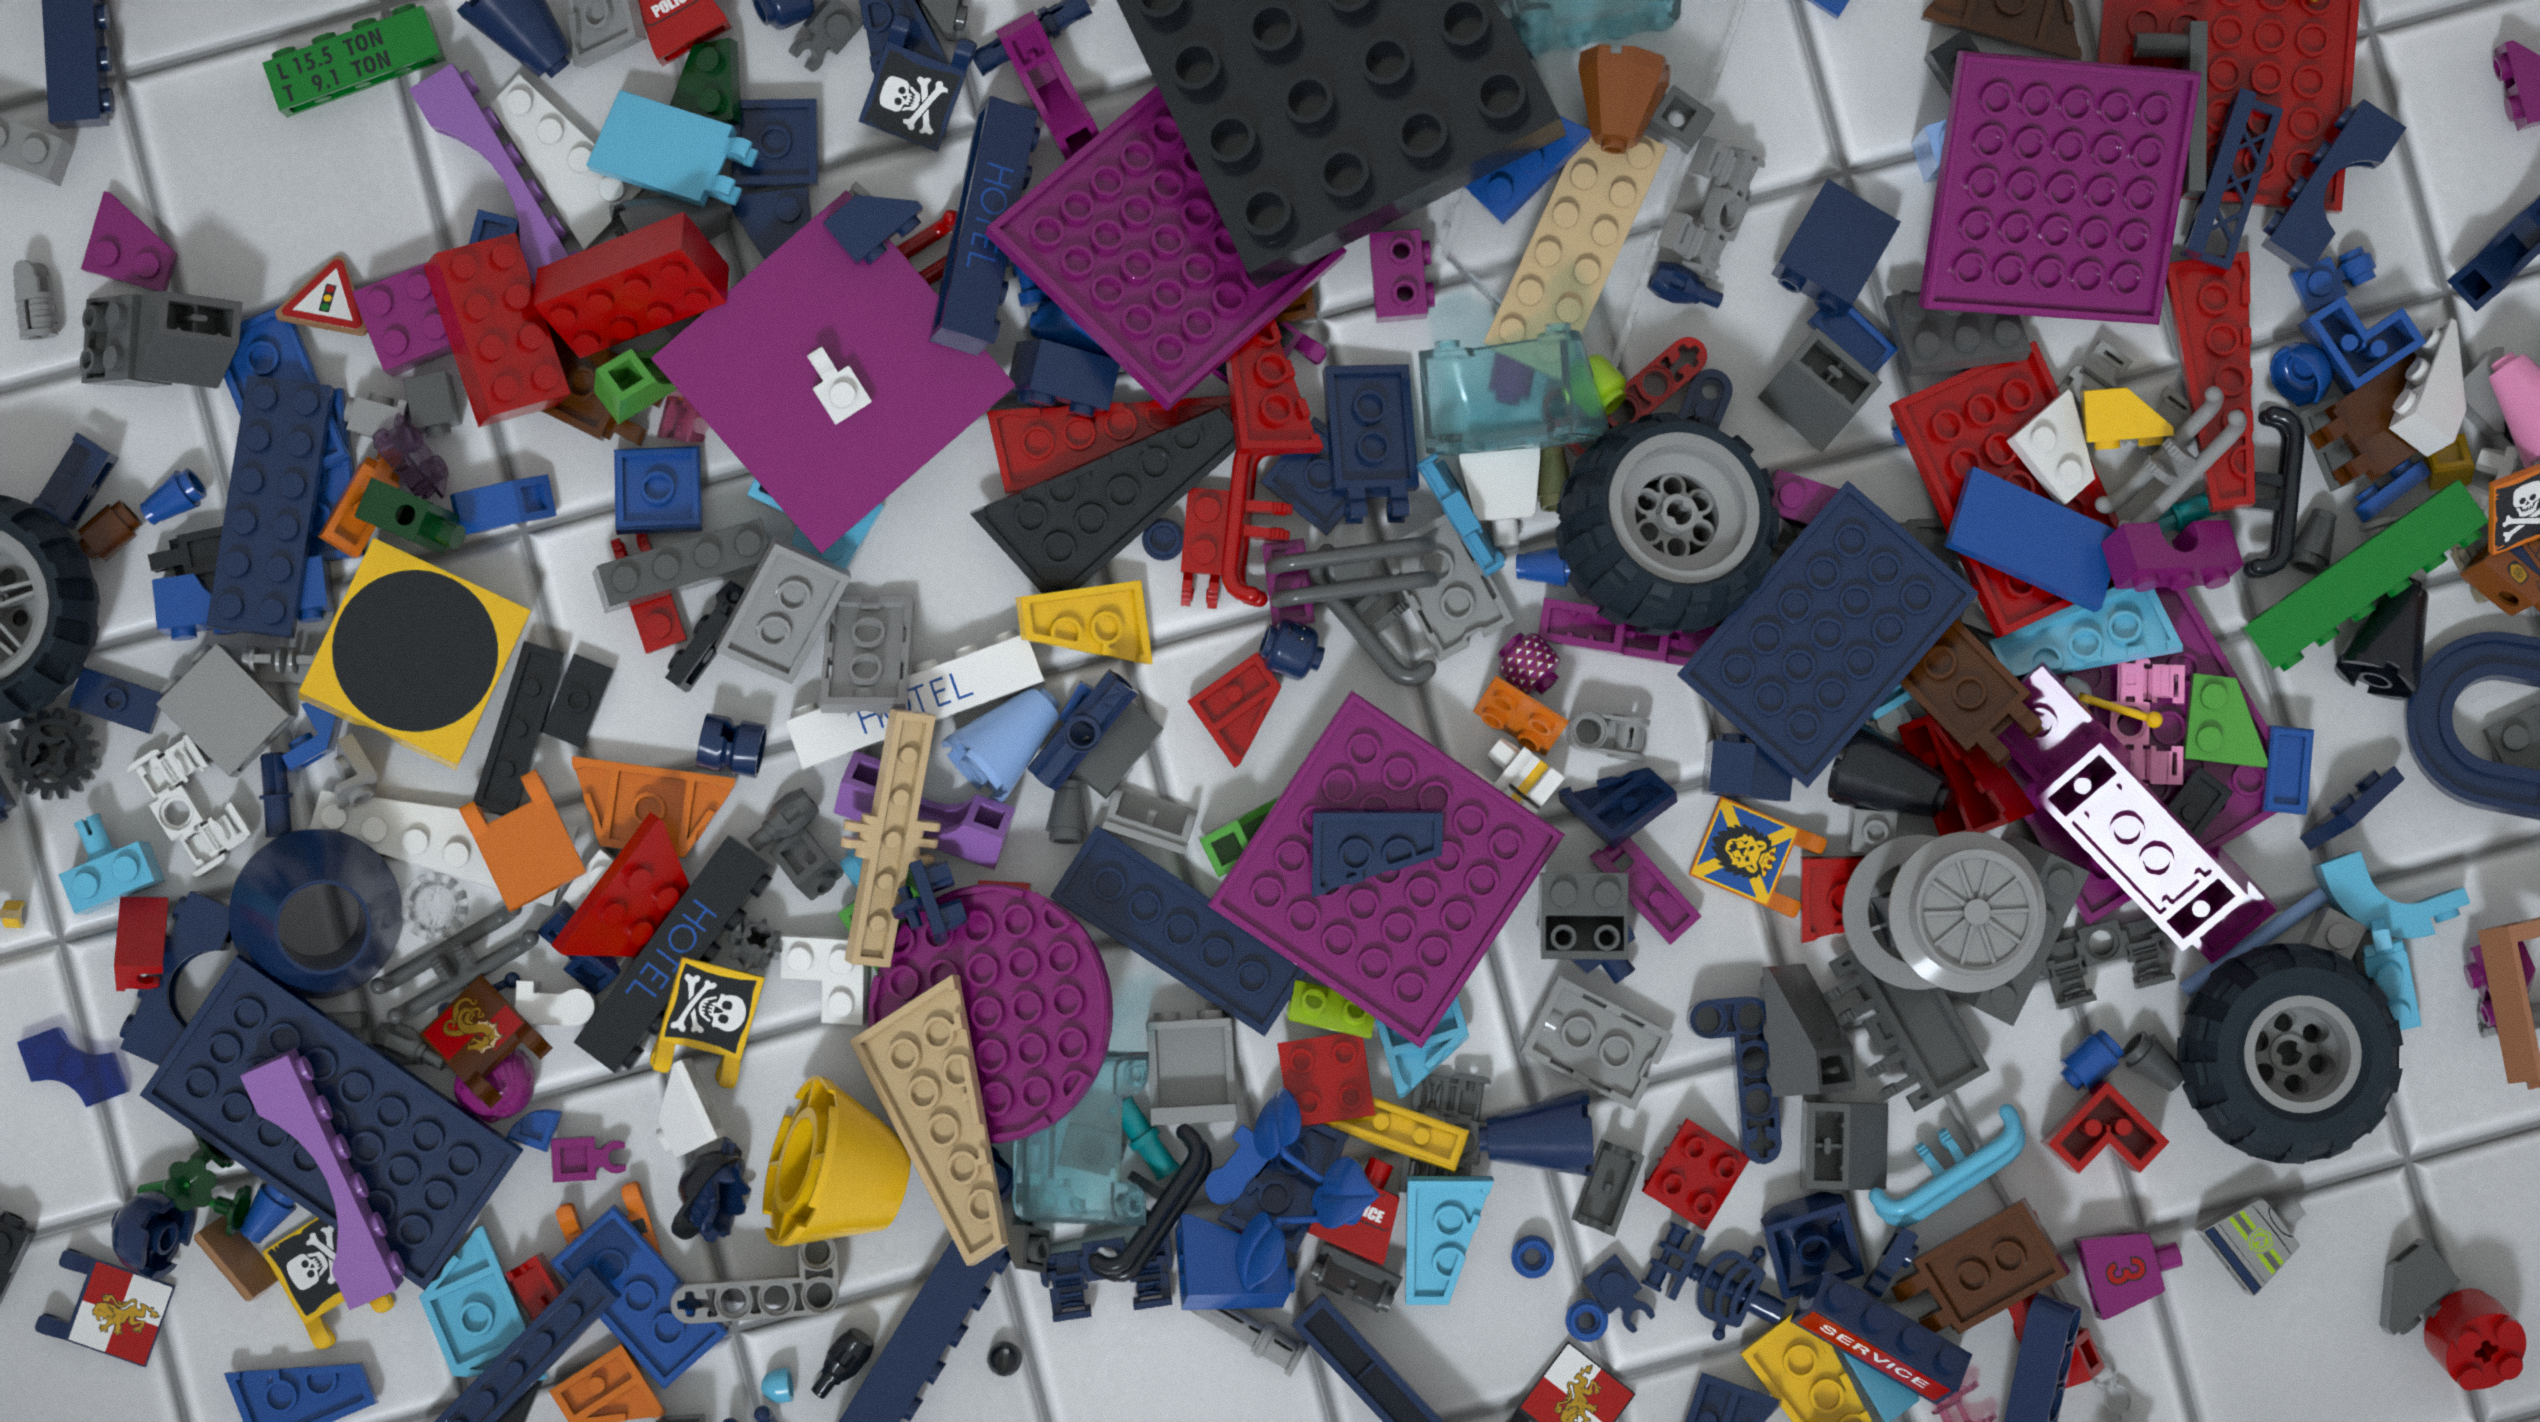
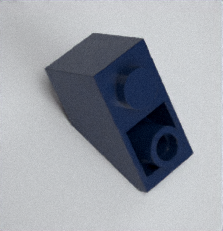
M856 195L824 221L823 227L856 266L863 260L868 265H871L888 251L884 244L896 233L901 238L905 237L922 222L917 216L923 211V207L918 201Z

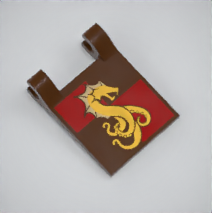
M481 974L419 1034L467 1087L490 1109L503 1096L486 1080L489 1073L520 1043H523L540 1060L553 1048Z

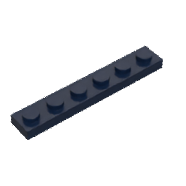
M593 1264L587 1266L434 1422H497L622 1294Z

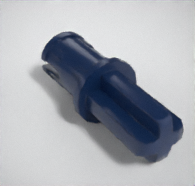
M283 752L264 753L260 757L263 795H259V800L264 802L265 838L279 837L293 832L289 797H294V794L289 792L287 765L281 757L285 754Z

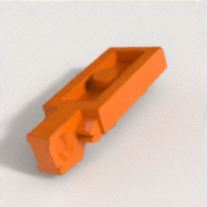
M389 442L388 445L381 447L375 459L369 456L365 457L363 462L358 465L318 535L319 538L354 559L361 555L376 526L354 517L371 477L399 488L398 480L400 475L393 471L404 453L402 449Z

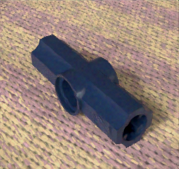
M1109 669L1080 705L1067 715L1064 724L1031 762L1028 770L1045 786L1057 791L1086 755L1098 746L1101 737L1136 697L1138 691L1122 676ZM1079 721H1086L1094 727L1095 732L1088 739H1078L1071 732L1072 725Z

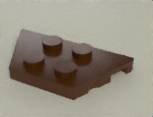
M1934 0L1921 16V20L1960 31L1966 29L1971 34L2063 59L2081 60L2082 50L2081 46H2078L2074 27L2075 16L2069 0Z

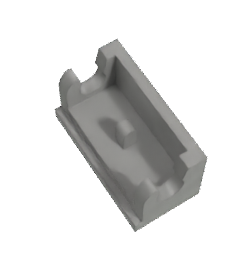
M1119 785L1114 790L1102 829L1185 855L1198 810Z

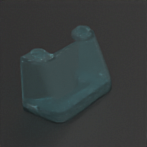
M1571 323L1545 325V332L1537 334L1536 339L1477 348L1460 347V340H1442L1434 342L1435 349L1418 351L1426 454L1436 452L1437 455L1458 457L1459 454L1545 448L1595 441L1609 430L1608 418L1581 333L1578 330H1571Z
M1108 1050L1096 1080L1076 1107L1051 1127L1038 1134L1014 1141L1012 1201L1013 1209L1021 1220L1041 1223L1119 1226L1146 1225L1145 1194L1138 1184L1121 1182L1123 1095H1135L1144 1089L1149 1075V1052Z

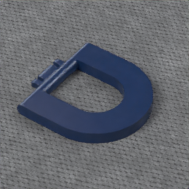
M2483 632L2455 640L2436 652L2422 667L2418 693L2416 695L2412 693L2411 699H2408L2406 702L2404 729L2409 751L2414 762L2433 786L2457 802L2478 809L2540 820V770L2492 762L2475 756L2459 741L2452 721L2455 701L2466 689L2474 684L2498 680L2540 688V638L2508 632Z

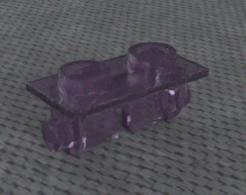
M400 413L395 414L393 429L388 431L383 427L373 434L374 448L391 468L404 461L407 463L397 469V475L411 490L413 495L421 496L422 499H428L436 493L441 499L444 498L449 476L445 461L439 455H434L428 448L417 427L409 425Z

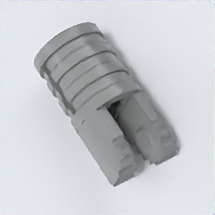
M28 260L16 261L13 269V281L20 340H41L58 336L56 310L53 303L54 294L51 289L48 268L39 262L32 263Z

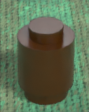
M119 499L114 505L108 503L78 529V533L82 537L78 543L85 554L93 561L100 557L105 562H108L138 535L136 530L143 524L136 514Z

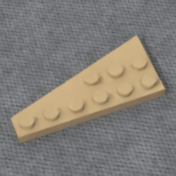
M952 974L849 1042L967 1266H975L1009 1243L960 976Z

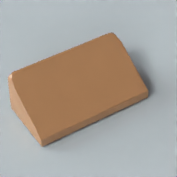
M224 1215L194 1235V1240L245 1301L249 1302L258 1299L278 1282V1279L269 1263L241 1232L235 1233L233 1237L226 1235L227 1216Z

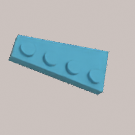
M2113 587L2107 590L2102 609L2097 612H2092L2074 604L2003 637L1989 641V648L1992 654L2019 681L2042 661L2057 675L2183 652V645L2155 589L2146 592H2136L2134 589H2116Z

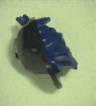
M724 1137L720 1151H711L699 1155L683 1171L678 1184V1196L683 1205L675 1215L671 1225V1230L675 1237L688 1240L700 1233L706 1242L711 1241L714 1243L719 1236L725 1238L731 1234L735 1216L745 1214L747 1207L743 1195L749 1194L751 1188L742 1178L745 1171V1162L741 1158L742 1150L730 1138Z

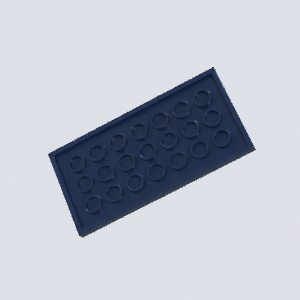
M241 954L236 955L142 1090L140 1096L338 1231L335 1203L327 1180L316 1161L297 1139L275 1123L257 1114L240 1077L248 1068L296 1048L299 1056H305L312 1066L314 1079L311 1081L318 1096L324 1095L331 1107L333 1118L330 1119L336 1135L342 1134L348 1143L351 1157L348 1158V1161L354 1173H360L367 1184L369 1196L366 1199L372 1212L377 1211L386 1225L387 1235L384 1238L390 1251L395 1250L400 1255L405 1267V1274L403 1276L425 1290L524 1149L295 991L266 974Z

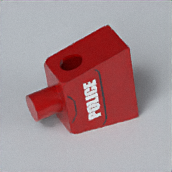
M638 0L644 27L652 50L662 67L690 52L692 45L708 42L732 29L725 14L713 0Z
M1370 1156L1364 1172L1369 1182L1380 1194V1197L1364 1210L1362 1217L1355 1225L1343 1224L1338 1228L1328 1229L1320 1223H1311L1307 1233L1383 1266L1400 1200L1398 1195L1384 1189L1394 1166Z

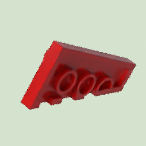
M1275 318L1226 360L1237 454L1319 453L1324 447L1319 434L1314 433L1309 419L1311 415L1305 398L1300 396L1294 380L1296 373L1291 360L1286 359L1280 343L1282 336Z
M1865 856L1800 857L1801 943L1814 941L1819 937L1834 933H1845L1842 921V903L1845 888L1852 872Z

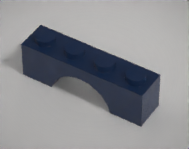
M2365 99L2355 105L2354 108L2347 105L2333 124L2338 129L2330 143L2323 140L2309 160L2315 166L2307 178L2299 175L2286 194L2291 201L2284 212L2281 213L2276 210L2262 230L2267 234V237L2261 246L2302 274L2312 269L2335 235V231L2328 222L2324 210V194L2330 179L2337 171L2345 168L2364 167L2375 169L2385 161L2407 128Z
M190 891L187 897L182 896L179 899L172 915V919L176 920L170 936L166 935L163 973L147 974L145 976L160 977V985L153 989L138 990L137 997L142 1000L135 1015L130 1013L123 1023L120 1037L124 1038L120 1049L160 1066L188 1025L179 1010L176 999L177 984L182 971L199 955L211 951H229L233 942L229 927V904L200 891Z

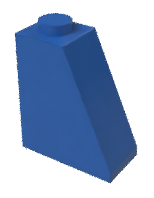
M1191 1214L1180 1215L1175 1228L1181 1310L1283 1308L1289 1294L1295 1291L1294 1268L1287 1266V1255L1284 1251V1256L1276 1271L1266 1281L1254 1286L1252 1291L1247 1290L1241 1281L1237 1267V1249L1241 1234Z

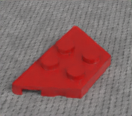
M652 812L648 814L553 941L551 946L560 954L637 957L690 887L664 822Z

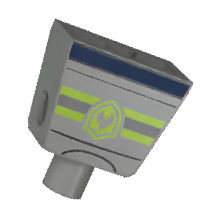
M2290 1194L2273 1208L2262 1197L2253 1196L2199 1225L2195 1231L2244 1293L2255 1296L2300 1246L2288 1228L2305 1216L2306 1213Z

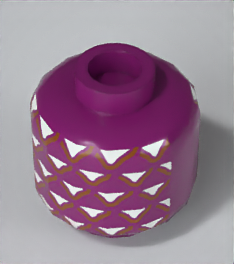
M1519 632L1497 654V657L1500 659L1497 666L1499 674L1509 684L1527 695L1535 690L1543 695L1560 678L1555 673L1560 664L1559 655L1536 633L1524 636L1522 632Z

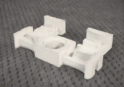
M184 735L181 741L164 752L154 749L128 765L127 772L130 774L137 772L154 799V802L148 805L169 839L173 842L180 840L198 869L192 875L203 877L209 874L214 867L221 866L229 860V853L221 854V850L226 849L229 852L256 834L235 802L226 804L224 808L226 814L217 820H214L213 817L206 819L186 785L178 786L181 782L184 784L188 783L190 780L187 776L199 769L203 773L212 767L203 751L187 735ZM176 801L184 802L189 808L188 820L179 826L172 824L167 817L169 806Z

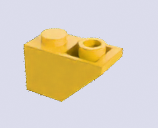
M2126 387L2080 391L2085 442H2094L2095 450L2121 448L2120 440L2137 439L2138 446L2162 445L2164 442L2163 436H2174L2173 426Z

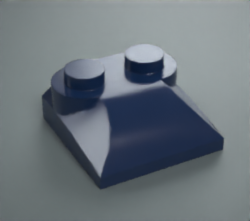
M1830 1192L1812 1194L1774 1206L1760 1219L1761 1231L1767 1244L1783 1300L1801 1295L1803 1287L1824 1271H1828L1844 1281L1865 1275L1847 1204L1842 1194Z

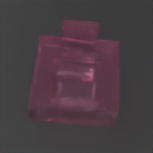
M667 396L657 437L674 442H703L705 435L696 433L693 430L694 420L702 417L685 397Z

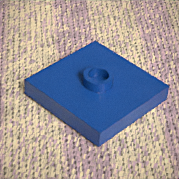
M700 446L614 449L615 525L617 535L702 531Z

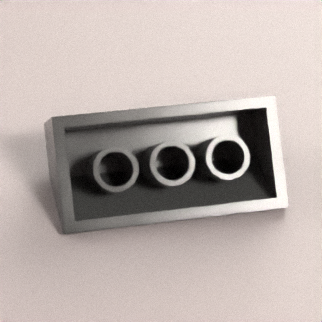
M2013 832L2008 844L2017 849L2032 865L2043 888L2046 902V923L2041 943L2029 964L2018 975L2003 985L1974 993L1946 990L1971 1006L2011 1026H2014L2091 872L2090 869Z

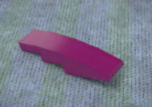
M1544 598L1538 635L1545 642L1684 667L1717 628L1707 627L1693 633H1682L1679 630L1673 631L1670 635L1666 636L1641 634L1635 631L1633 625L1623 623L1617 626L1597 614L1599 610L1597 606Z

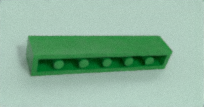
M2460 479L2452 481L2240 627V630L2269 670L2279 666L2284 672L2305 658L2301 650L2314 641L2318 647H2321L2339 635L2340 631L2336 626L2349 617L2356 623L2374 611L2376 607L2372 602L2384 593H2387L2392 598L2412 584L2408 577L2422 568L2427 574L2448 560L2444 552L2458 543L2464 549L2484 535L2480 528L2488 523V519Z

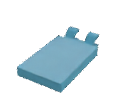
M619 90L586 165L591 172L704 208L709 197L736 205L742 189L735 186L736 181L734 179L719 174L726 159L747 167H753L759 152L751 148L753 145L751 141L735 137L737 131L733 125Z

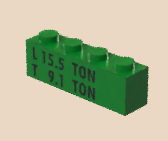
M414 3L406 4L391 11V17L376 21L375 18L358 21L351 26L352 31L336 36L335 32L319 35L311 40L312 45L296 50V47H286L271 54L272 59L262 64L279 111L288 118L446 61L430 13L423 5L416 7Z

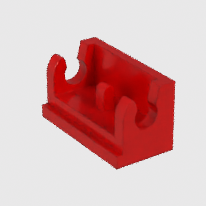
M120 897L114 958L116 991L159 987L160 977H143L141 974L154 975L163 973L167 916L169 911L168 897Z
M543 1252L525 1261V1263L505 1274L532 1322L564 1290Z

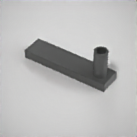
M2190 21L2183 28V33L2135 32L2133 39L2134 58L2182 59V69L2197 70L2202 73L2181 197L2198 198L2206 191L2208 21Z

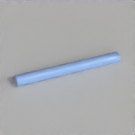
M2317 888L2237 943L2213 964L2208 963L2179 983L2180 988L2188 998L2191 997L2210 978V972L2229 958L2239 956L2254 947L2268 944L2328 903L2327 895L2321 888Z

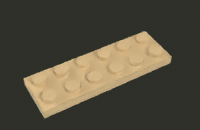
M1587 117L1583 127L1590 129ZM1643 135L1638 146L1627 149L1626 153L1610 154L1602 151L1601 145L1595 144L1592 136L1589 138V141L1566 163L1483 345L1561 380L1668 146Z

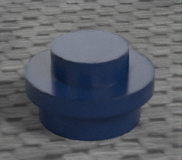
M1167 518L1157 519L1144 530L1142 535L1143 547L1146 553L1153 559L1159 561L1174 559L1183 549L1184 533L1175 521Z

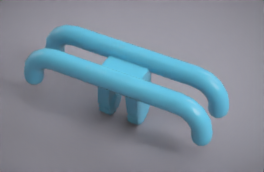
M2006 1103L1999 1108V1116L2004 1125L2003 1132L1997 1138L1967 1157L1945 1127L1939 1130L1937 1134L1940 1143L1945 1150L1949 1151L1956 1163L1947 1170L1943 1169L1934 1158L1935 1156L1930 1148L1923 1142L1914 1146L1934 1178L1901 1199L1889 1198L1881 1188H1872L1868 1198L1874 1205L1877 1215L1893 1226L1909 1227L1919 1223L2012 1163L2022 1153L2026 1143V1132L2015 1107Z

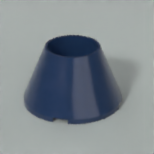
M296 830L268 842L256 851L243 866L236 878L230 896L229 927L238 954H241L266 974L306 999L336 997L355 990L368 982L389 960L396 947L402 928L403 905L401 893L394 874L387 863L372 847L362 840L336 830ZM317 884H331L347 890L357 899L359 918L353 935L342 947L324 955H306L291 949L280 939L278 925L281 912L288 900L298 891Z

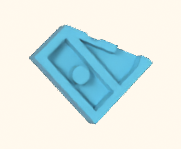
M1457 996L1422 1049L1375 1018L1398 1098H1403L1469 1038V1032Z

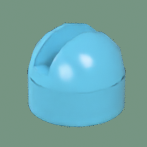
M789 1367L772 1370L764 1376L761 1390L768 1400L775 1403H786L794 1400L793 1379Z

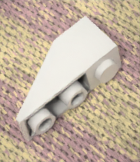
M2453 318L2436 328L2434 326L2429 327L2422 334L2427 343L2419 347L2415 361L2405 373L2407 382L2403 392L2393 404L2395 412L2389 429L2426 457L2455 442L2467 410L2457 321Z

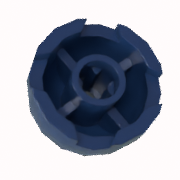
M160 1190L138 1193L119 1208L112 1218V1247L116 1256L123 1265L153 1280L165 1277L178 1265L171 1261L177 1254L180 1243L188 1247L191 1242L194 1230L193 1208L189 1211L178 1210L174 1205L173 1199L166 1197L164 1192Z

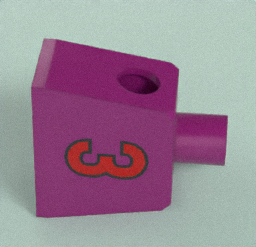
M2145 1231L2084 1236L2073 1239L2095 1317L2101 1320L2116 1316L2163 1293L2165 1286L2161 1272L2183 1266L2181 1253L2175 1241L2153 1247L2151 1237Z

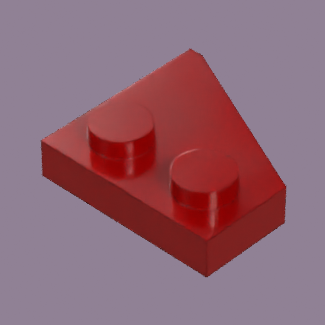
M1256 652L1187 701L1234 769L1241 764L1275 701L1281 685L1272 672L1265 668L1264 661Z

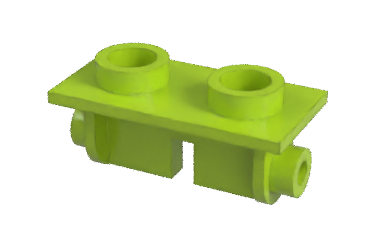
M1299 980L1294 982L1292 998L1289 999L1286 1011L1289 1021L1363 1038H1372L1375 1017L1329 987Z

